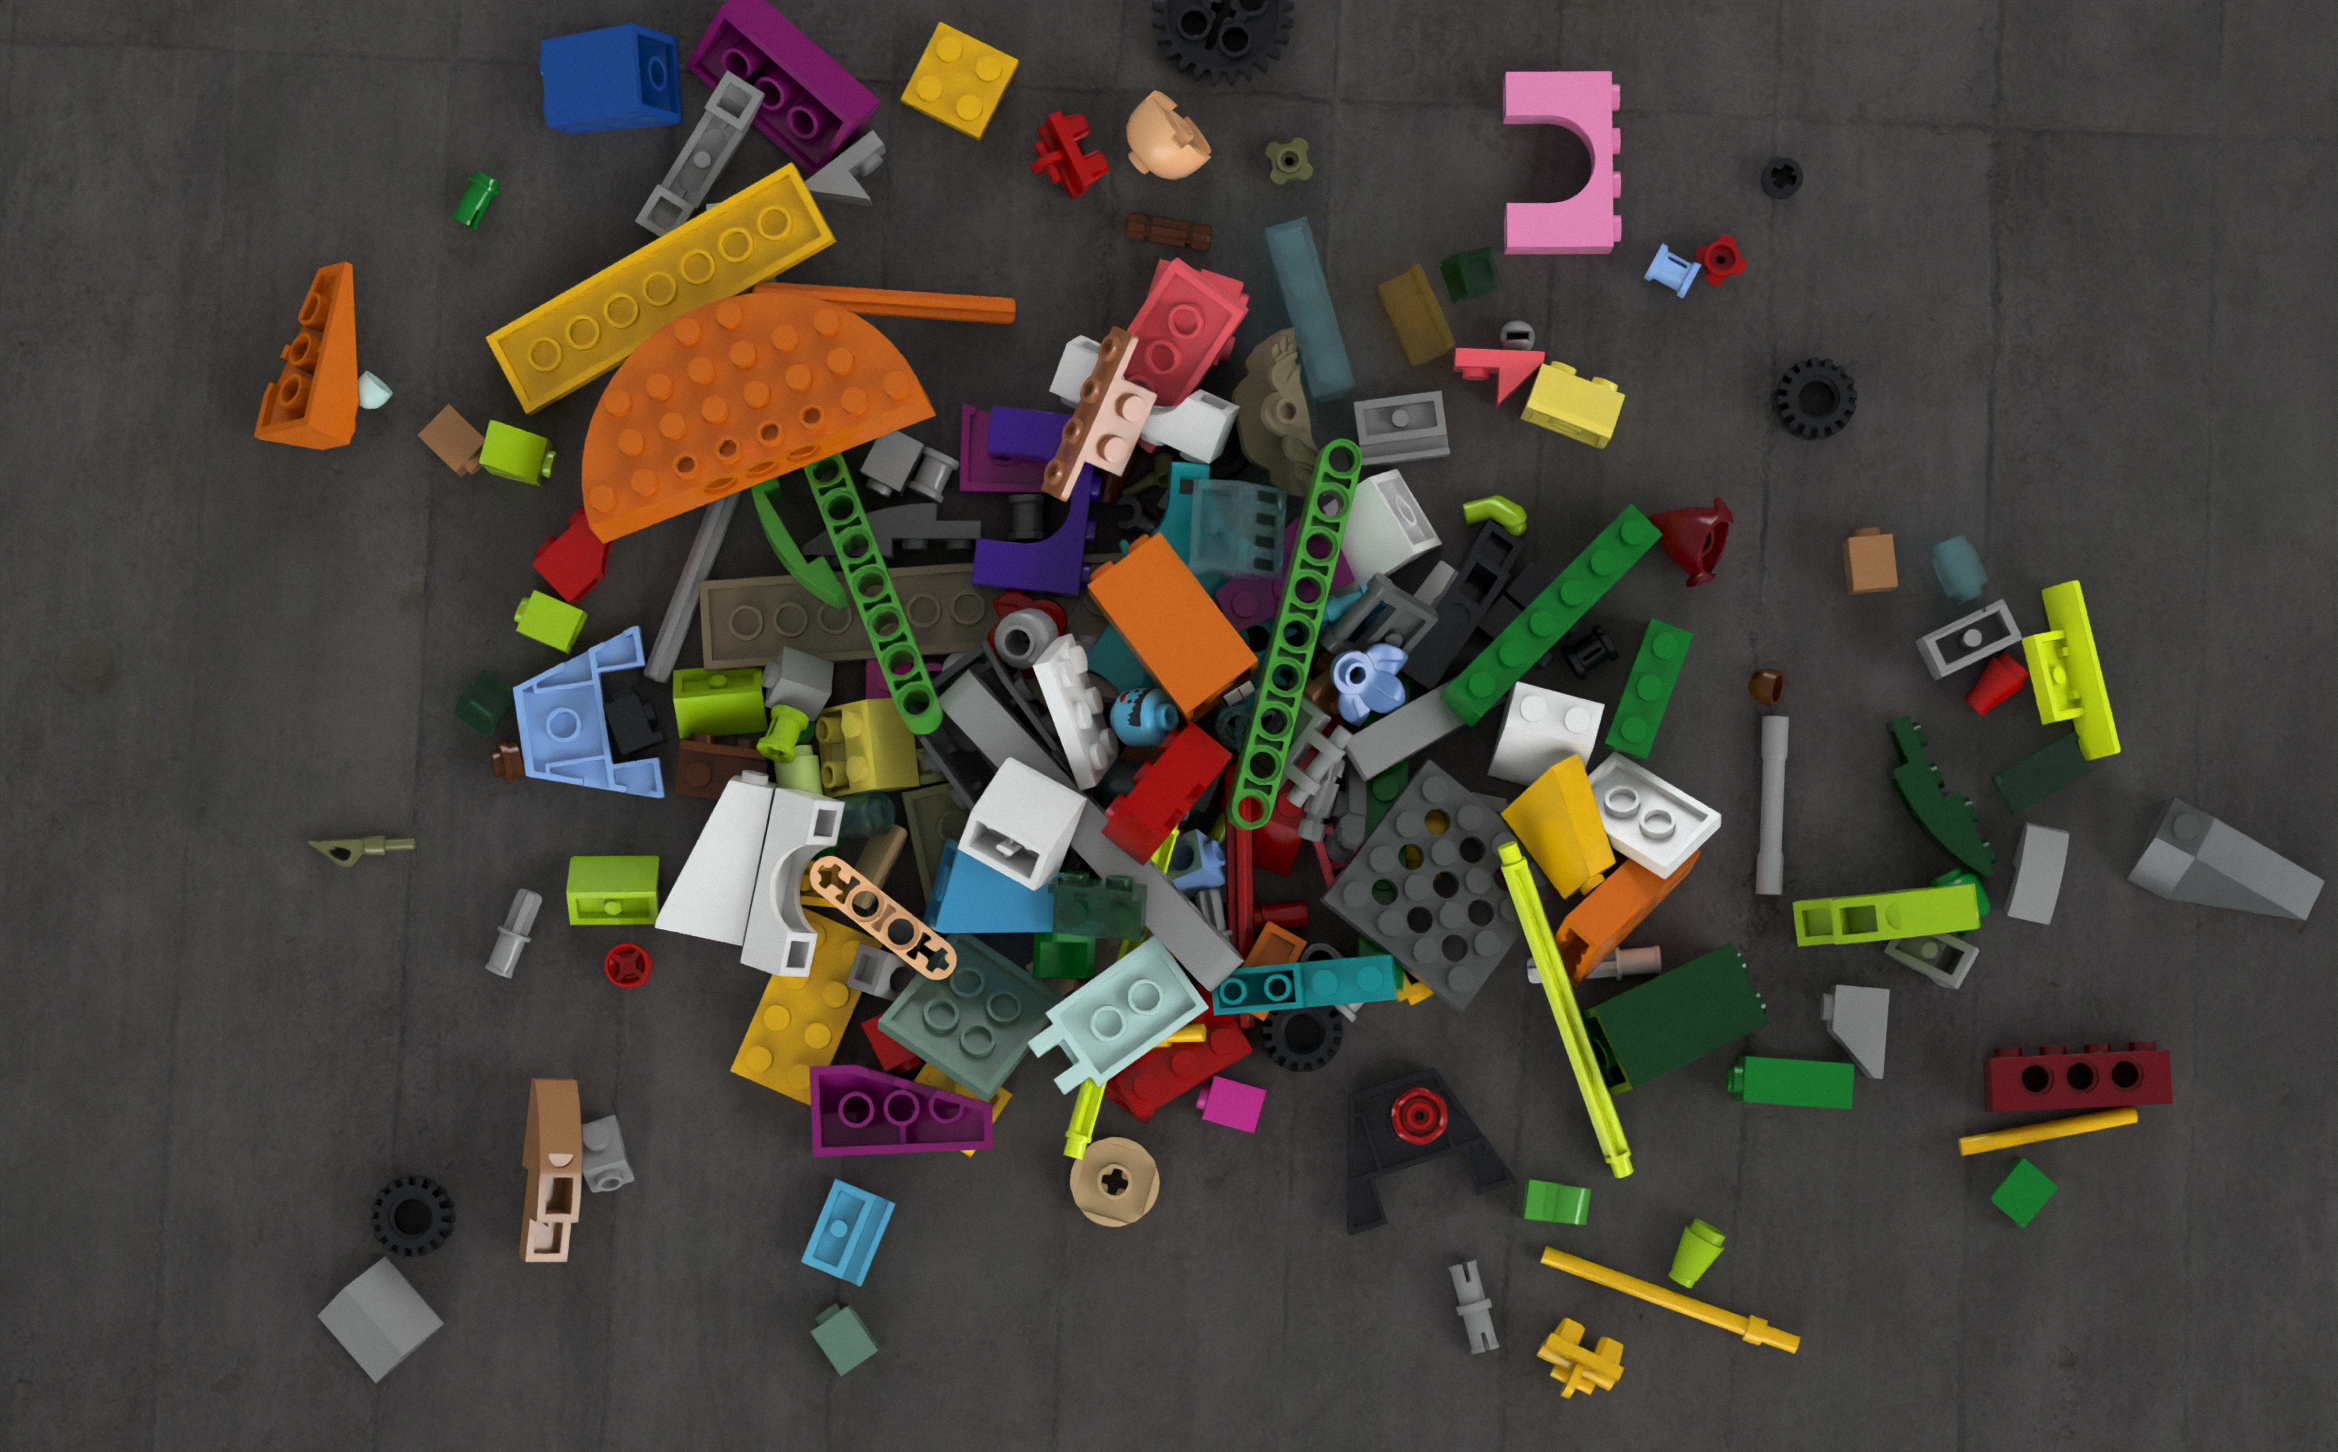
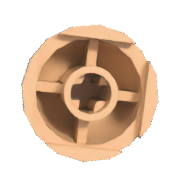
M1156 90L1139 104L1129 118L1126 134L1127 141L1133 151L1128 154V157L1133 165L1143 174L1151 171L1160 178L1171 180L1187 177L1211 158L1208 155L1211 153V148L1203 134L1188 116L1183 120L1181 116L1172 111L1178 105L1165 94Z

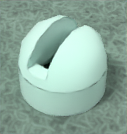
M365 371L358 379L359 406L365 409L379 408L393 395L390 388L369 371Z

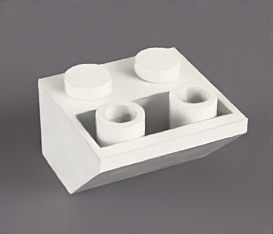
M1009 757L1004 761L972 809L957 849L1036 891L1058 875L1087 798Z

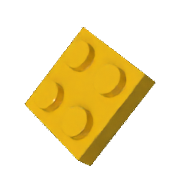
M939 22L900 99L901 103L980 141L1019 65V60Z

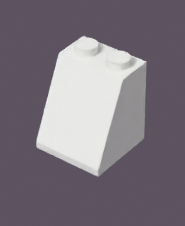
M1398 469L1371 476L1356 485L1341 544V549L1355 581L1329 592L1328 597L1334 595L1337 599L1360 590L1359 585L1367 583L1376 572L1388 577L1442 545L1441 540ZM1336 499L1323 507L1327 516H1334L1338 510Z
M1517 681L1508 693L1487 776L1530 787L1550 767L1576 753L1582 759L1586 768L1595 744L1605 704Z

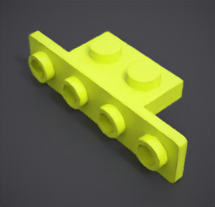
M2078 580L2043 589L2042 597L2051 632L2022 638L2042 725L2073 719L2084 761L2117 754L2121 748L2080 583Z

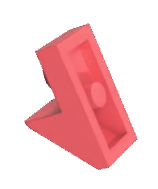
M1456 348L1453 354V372H1463L1462 378L1466 380H1488L1489 374H1497L1495 408H1498L1540 368L1544 362L1545 352Z

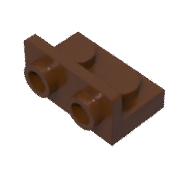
M691 733L690 741L679 739L678 742L680 752L674 794L719 801L729 780L734 775L742 776L743 770L768 774L770 759L757 750V741L735 739L733 747L716 744L717 736Z

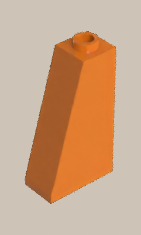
M1699 849L1688 857L1666 880L1629 858L1565 917L1554 939L1570 983L1577 988L1690 873L1701 853Z

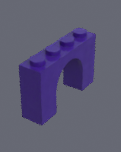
M992 406L987 445L988 456L1036 461L1048 465L1055 458L1062 442L1063 428L1073 415ZM1084 462L1071 491V506L1068 517L1062 527L1051 537L1031 544L976 539L971 581L973 588L1008 592L1021 591L1026 594L1079 599L1080 589H1088L1087 585L1090 584L1092 563L1083 561L1085 544L1094 545L1097 519L1089 518L1090 501H1099L1102 475L1094 474L1095 465Z

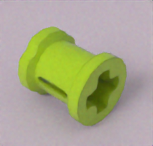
M774 705L771 711L772 721L766 736L759 739L756 747L762 755L773 761L787 764L792 763L796 757L795 745L801 731L807 729L809 718L798 709L787 705Z

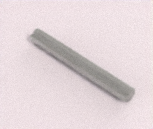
M742 490L710 502L644 669V675L649 679L660 683H667L669 681L700 601L699 581H707Z

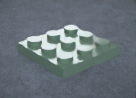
M950 933L945 941L952 946L957 956L956 967L953 973L947 978L932 980L918 972L878 1020L877 1029L988 1103L1031 1049L1027 1042L1046 1030L1052 1023L1045 1013L1066 999V997L1039 979L1033 978V975L970 933ZM941 947L930 957L926 966L927 970L932 972L936 967L942 970L947 967L948 963L944 960V955L946 954L944 948Z

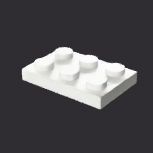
M1071 633L1057 637L1035 662L1033 668L1080 791L1095 787L1118 757L1119 745L1115 732L1112 728H1107L1102 715L1103 700L1101 694L1096 687H1092L1087 675L1088 661L1085 651L1080 645H1076Z
M1616 751L1588 776L1610 846L1665 880L1721 827V814Z

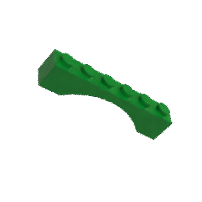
M1631 503L1439 697L1463 721L1472 727L1663 534Z

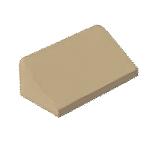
M880 819L854 869L882 890L910 836L909 832L885 819ZM853 876L849 884H846L843 889V899L846 898L848 892L854 886L859 884V880ZM861 891L854 896L852 903L869 911L875 904L877 897L870 891Z

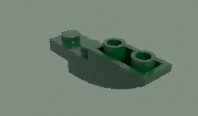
M1907 715L1886 724V729L1902 764L1901 767L1886 772L1911 818L1933 844L1961 868L1975 874L1978 878L1994 874L1991 864L1996 863L1993 849L1986 838L1980 840L1974 823L1979 821L1976 809L1969 797L1962 798L1960 791L1945 797L1942 796L1940 789L1945 787L1944 780L1935 763L1929 764L1922 749L1927 746V741L1917 721L1911 723Z

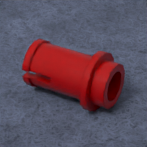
M1300 899L1265 905V901H1260L1259 906H1253L1254 932L1260 933L1267 921L1283 929L1308 927L1305 900Z

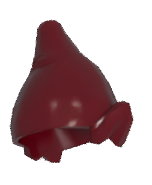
M1719 496L1714 499V507H1685L1647 517L1663 534L1657 541L1667 557L1690 576L1686 581L1687 588L1711 581L1716 576V574L1711 572L1717 566L1724 551L1729 533V521L1734 524L1732 513Z

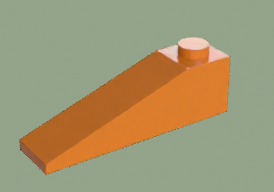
M344 261L318 268L298 315V320L302 324L301 330L292 345L286 344L280 358L287 362L277 385L269 382L264 393L254 437L260 440L318 450L350 444L351 437L356 429L355 418L359 397L353 265Z

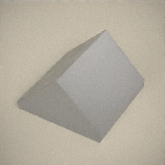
M387 1256L383 1257L344 1287L318 1315L319 1319L375 1383L384 1378L445 1324Z

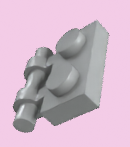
M1303 695L1278 788L1280 790L1288 778L1292 780L1295 785L1286 798L1299 808H1301L1310 794L1316 795L1322 786L1320 780L1333 762H1340L1346 753L1344 747L1353 736L1351 732L1341 725L1336 727L1329 738L1321 732L1332 718ZM1277 712L1264 729L1269 734L1276 735L1282 727V719ZM1313 745L1319 752L1304 771L1298 764ZM1260 753L1252 756L1249 765L1250 770L1259 778L1267 777L1271 770L1269 759Z

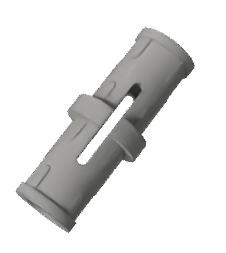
M1476 1259L1462 1262L1463 1266L1462 1264L1449 1266L1448 1268L1451 1271L1460 1304L1456 1306L1458 1316L1463 1315L1472 1348L1471 1353L1477 1354L1485 1352V1348L1492 1350L1500 1347L1488 1308L1492 1307L1490 1298H1485Z

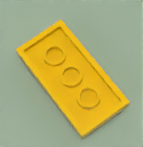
M802 907L806 920L818 933L809 977L777 976L772 974L730 1071L811 1106L810 1066H831L863 991L846 986L859 944L862 943L878 949H882L884 944L873 937Z

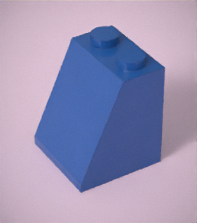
M630 23L540 41L541 56L539 58V69L543 76L545 98L542 103V111L546 119L547 128L568 134L683 124L677 37Z

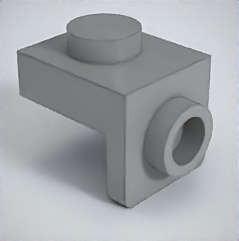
M612 1115L582 1124V1174L590 1190L593 1193L613 1191L620 1188L623 1184L634 1181V1174L627 1160L620 1125L616 1116Z

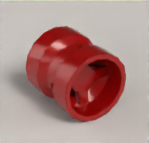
M622 943L608 952L604 969L607 977L613 984L622 988H637L643 986L650 979L653 973V960L645 948L635 944Z

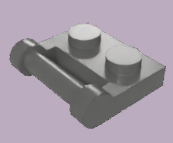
M1376 572L1367 582L1368 589L1334 627H1327L1319 636L1321 644L1336 656L1348 650L1364 652L1376 643L1394 645L1408 655L1436 624L1439 618L1434 608L1398 588L1386 576ZM1381 600L1388 604L1355 643L1347 640Z

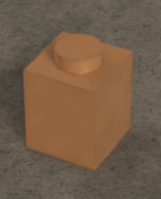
M450 404L418 434L461 478L467 472L473 475L483 467L479 464V459L485 438Z
M1879 527L1853 530L1854 537L1847 538L1842 542L1848 595L1887 592L1897 588L1898 579L1893 534L1880 535Z

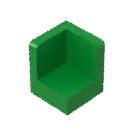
M1034 933L1033 978L1094 979L1096 934Z
M2016 1157L2005 1170L2008 1176L1992 1193L1990 1201L2011 1218L2010 1222L2016 1227L2025 1228L2058 1189V1186L2025 1158Z

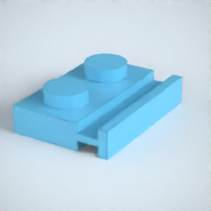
M836 1178L801 1262L861 1287L896 1203Z

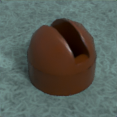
M1760 669L1754 672L1752 680L1748 683L1750 695L1754 700L1762 704L1776 706L1784 690V673L1773 669Z

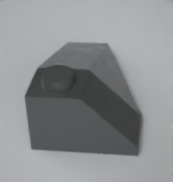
M2176 797L2164 800L2125 880L2165 900L2247 911L2306 921L2325 883V880L2217 818Z

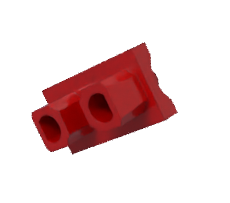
M1061 111L1049 115L1047 117L1048 121L1037 129L1042 141L1037 142L1033 146L1039 159L1030 165V169L1033 175H1040L1046 172L1052 185L1062 181L1070 199L1073 200L1082 196L1094 182L1103 177L1108 172L1109 166L1103 154L1098 150L1082 156L1077 143L1086 140L1090 135L1089 126L1083 114L1063 117Z

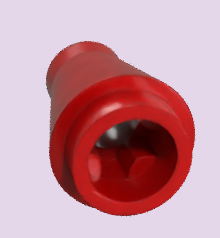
M2003 651L1997 659L1994 656L1991 658L1976 684L1964 699L1984 717L1991 709L2024 688L2023 682L2030 674L2009 654Z

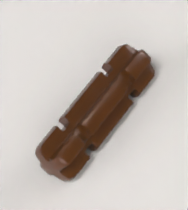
M1130 213L1127 218L1125 234L1128 239L1143 241V237H1148L1151 243L1184 248L1185 244H1190L1191 249L1205 252L1208 251L1211 244L1212 227L1195 223L1194 227H1189L1186 221L1153 216V220H1148L1145 214Z

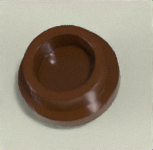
M504 740L496 741V750L489 752L495 778L502 776L505 784H511L514 782V778L523 776V765L517 743H505Z

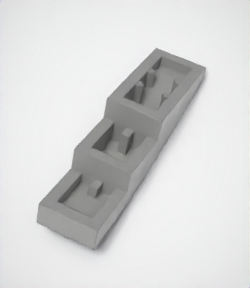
M1457 677L1352 736L1344 750L1364 782L1467 725L1439 697ZM1505 694L1487 712L1506 702Z

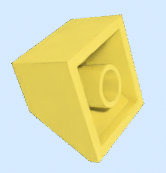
M1552 361L1550 366L1542 363L1520 419L1603 450L1611 439L1625 398L1624 394L1617 392L1618 385L1599 377H1593L1592 382L1575 376L1577 371L1575 368L1561 362Z

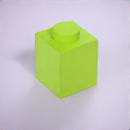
M533 590L530 598L523 597L515 613L514 621L519 623L516 631L520 634L571 655L588 614L583 610Z

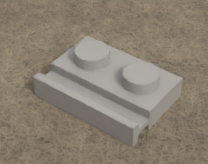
M1441 391L1353 402L1358 446L1362 453L1361 468L1450 455Z

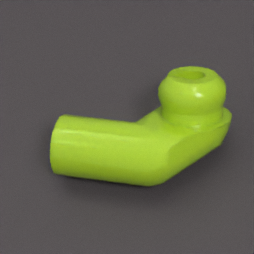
M1495 495L1462 504L1467 525L1493 519L1503 525V529L1515 537L1522 535L1527 529L1525 522L1527 514L1524 509L1503 496Z

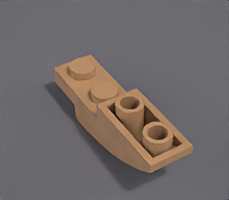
M532 1078L522 1166L528 1169L519 1258L524 1262H567L571 1223H578L581 1199L582 1130L578 1086L575 1079Z

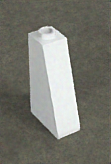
M743 770L742 776L734 775L729 780L656 919L655 928L740 946L744 945L775 790L778 788V783L768 782V774Z

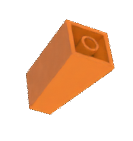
M1158 532L1150 538L1148 534H1145L1126 549L1129 555L1114 565L1112 561H1108L1091 574L1092 582L1087 585L1088 593L1154 685L1162 689L1176 706L1179 719L1186 727L1190 721L1196 723L1223 703L1221 694L1250 677L1255 679L1258 676V659L1163 535Z

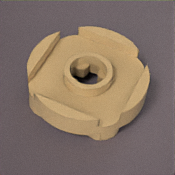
M1108 1137L1093 1142L1086 1148L1083 1160L1076 1159L1071 1170L1070 1188L1076 1205L1087 1218L1100 1225L1121 1227L1137 1221L1152 1208L1159 1192L1160 1179L1154 1159L1143 1146L1127 1138ZM1114 1168L1122 1170V1178L1128 1181V1186L1126 1189L1119 1188L1116 1195H1111L1107 1193L1108 1185L1102 1183V1177L1104 1174L1111 1175Z

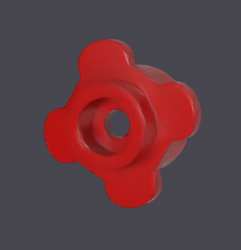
M1721 235L1718 241L1710 246L1702 245L1695 251V260L1703 265L1707 273L1706 281L1712 286H1719L1725 278L1733 274L1741 275L1746 269V261L1740 257L1739 251L1735 246V239L1730 235ZM1717 257H1723L1725 262L1718 264L1716 261Z

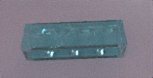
M1307 217L1264 228L1263 239L1288 327L1295 328L1294 338H1297L1296 351L1298 352V362L1301 364V372L1311 406L1354 394L1355 382Z

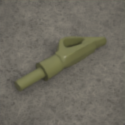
M386 835L357 839L322 840L321 842L308 840V845L327 856L337 865L351 867L362 854L387 855V850L415 849V838L387 839ZM341 848L349 850L351 854L345 860L333 855L331 851Z

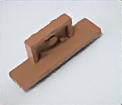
M1113 326L1109 335L1103 339L1099 347V358L1094 370L1082 385L1081 399L1074 415L1066 422L1063 428L1062 442L1055 458L1048 463L1045 469L1042 491L1066 502L1084 462H1088L1120 477L1122 476L1158 395L1122 379L1138 343V336Z

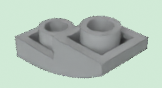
M2025 822L2012 862L2016 872L2003 909L2007 916L2050 925L2066 861L2069 841L2068 831Z

